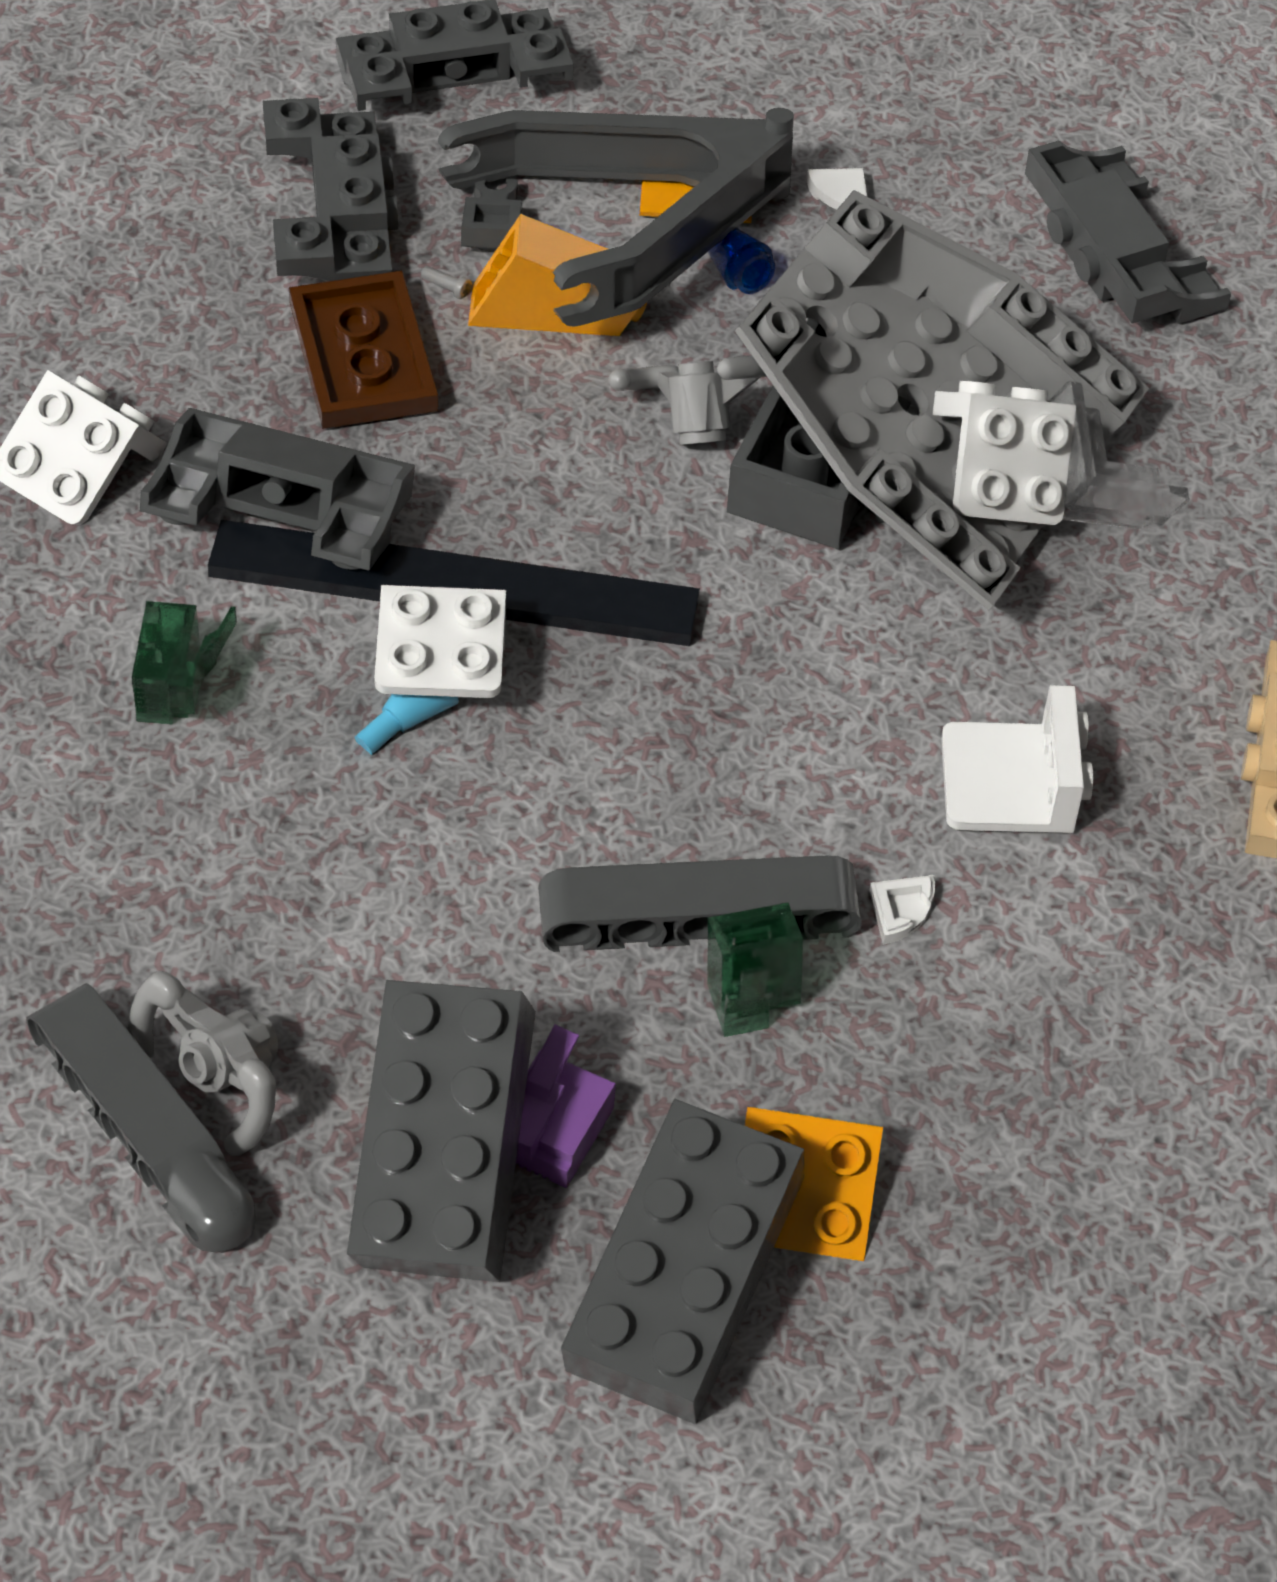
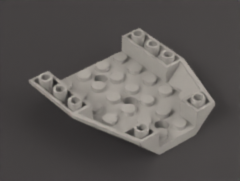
M855 190L850 193L735 330L846 489L988 611L995 605L1020 570L1016 562L1044 524L961 516L954 511L953 496L962 418L933 415L935 391L958 392L959 381L996 384L995 396L1011 397L1012 387L1047 390V402L1076 405L1067 482L1068 491L1100 445L1125 423L1149 389L1147 385L1017 273ZM806 318L813 319L821 324L827 337L814 333L815 331L807 324ZM898 396L908 399L916 408L917 415L906 412L899 404Z

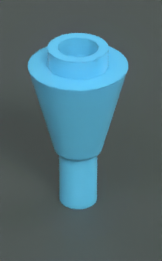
M391 694L382 708L383 712L355 736V740L372 755L399 730L403 732L457 705L459 699L458 697Z

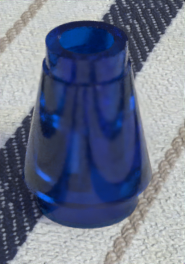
M738 228L731 231L723 240L707 252L726 285L732 290L739 289L745 294H753L765 288L774 276L776 266L770 247Z

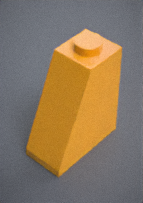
M520 214L473 283L468 326L620 336L630 321L637 322L641 318L647 303L635 311L585 325L572 327L564 324L553 311L554 308L582 301L589 293L591 283H583L576 287L561 290L554 282L555 275L553 271L565 261L608 250V248Z

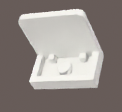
M47 370L0 447V481L71 525H80L89 519L131 449L153 462L162 454L168 443L149 432L155 421L126 403H123L117 412L104 404L109 393L78 375L72 385Z
M959 381L958 392L935 391L933 415L962 418L953 496L954 511L961 516L1047 525L1060 523L1064 516L1076 405L1047 402L1048 391L1040 389L1012 387L1011 397L995 396L996 384Z
M381 585L374 675L375 688L383 694L473 698H493L497 696L501 691L503 650H505L506 590Z
M1049 686L1042 724L950 722L943 727L941 742L946 821L951 828L970 831L1074 833L1081 800H1090L1093 789L1092 763L1082 762L1081 749L1085 750L1088 742L1087 712L1077 711L1075 686Z

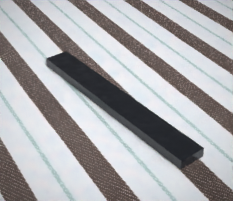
M228 520L220 521L208 562V577L379 602L381 585L506 590V620L689 647L700 588L395 544L387 546L369 571L361 568L350 570L340 568L330 560L311 556L314 533Z

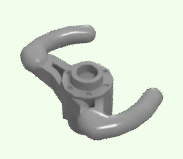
M749 355L721 359L715 373L713 361L678 364V367L675 365L616 369L609 376V384L617 391L660 388L670 402L673 432L679 433V443L683 445L727 440L726 428H730L729 403L759 378L767 376L753 356Z
M165 971L153 972L138 988L131 1005L128 1031L149 1058H151L154 1054L153 1027L157 1008L160 1007L164 1016L183 1037L180 1045L179 1066L185 1078L206 1093L218 1092L231 1085L245 1092L249 1104L246 1117L240 1126L228 1134L224 1140V1147L229 1155L241 1156L260 1142L270 1126L275 1109L276 1081L268 1068L278 1052V1038L271 1022L259 1012L241 1009L224 1016L207 1006L187 990L173 975Z

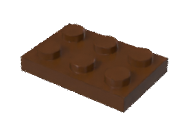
M402 271L289 287V303L322 429L438 411V393Z

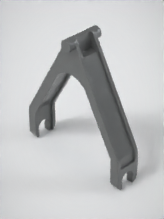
M785 108L770 109L766 112V119L526 110L505 111L454 124L442 131L439 135L438 143L444 150L464 144H473L474 147L471 156L465 162L438 169L447 183L457 189L472 187L478 181L486 180V183L515 175L676 181L694 186L693 189L624 245L570 259L556 267L553 271L555 275L554 282L561 290L576 287L583 283H591L590 291L582 301L576 304L557 307L553 310L564 324L575 327L641 308L771 199L787 198L790 195L794 114Z

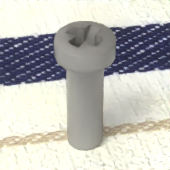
M425 266L421 272V278L453 292L454 297L458 299H463L465 293H469L472 287L471 280L466 277L457 279L429 266Z

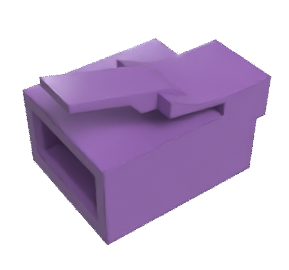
M554 1024L542 1050L538 1052L528 1069L516 1163L522 1169L526 1167L527 1171L531 1172L532 1170L534 1174H541L542 1178L546 1179L548 1177L549 1181L567 1188L614 1109L616 1083L567 1062L579 1035Z

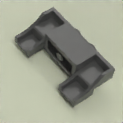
M496 0L470 1L462 4L390 13L388 31L336 38V58L344 84L349 86L358 111L366 110V100L401 95L403 103L410 104L412 103V93L510 79V66L515 73L520 88L528 87V77L562 72L565 81L573 80L574 63L562 29L554 27L548 8L501 15Z
M318 98L263 101L267 155H290L312 159L317 217L273 219L277 276H309L334 281L392 272L388 230H398L396 195L385 196V190H394L392 156H381L375 111L320 114Z
M1058 140L1029 149L1025 175L1051 210L1047 215L1049 234L1056 244H1061L1074 262L1079 278L1089 283L1101 301L1114 298L1132 324L1168 312L1180 324L1228 309L1231 292L1228 288L1219 289L1206 272L1207 260L1204 256L1182 261H1165L1169 241L1138 201V199L1146 197L1149 181L1145 176L1137 178L1124 161L1126 150L1123 146L1100 151H1081L1068 147Z
M188 408L175 422L164 455L153 476L141 490L140 511L160 516L170 524H191L197 526L212 507L216 505L316 531L313 535L311 556L330 560L340 568L350 570L361 568L369 571L390 544L393 520L412 497L415 465Z

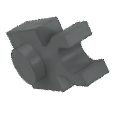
M507 178L506 187L499 190L487 188L486 180L474 183V197L465 198L461 226V247H478L483 251H496L519 215L522 214V200H517L518 179Z

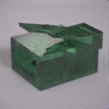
M146 601L131 676L137 722L173 724L174 717L188 718L189 714H195L199 690L204 678L217 664V658L237 624L236 607H230L218 630L208 634V636L205 635L200 646L196 605Z
M788 902L708 917L707 985L724 1037L768 1029L769 1010L801 1004L803 937Z

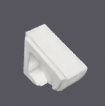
M863 168L808 169L807 185L812 196L836 210L853 190L867 196Z
M934 875L872 882L870 884L869 893L883 945L908 937L926 921L930 914L929 909L933 905L935 893Z

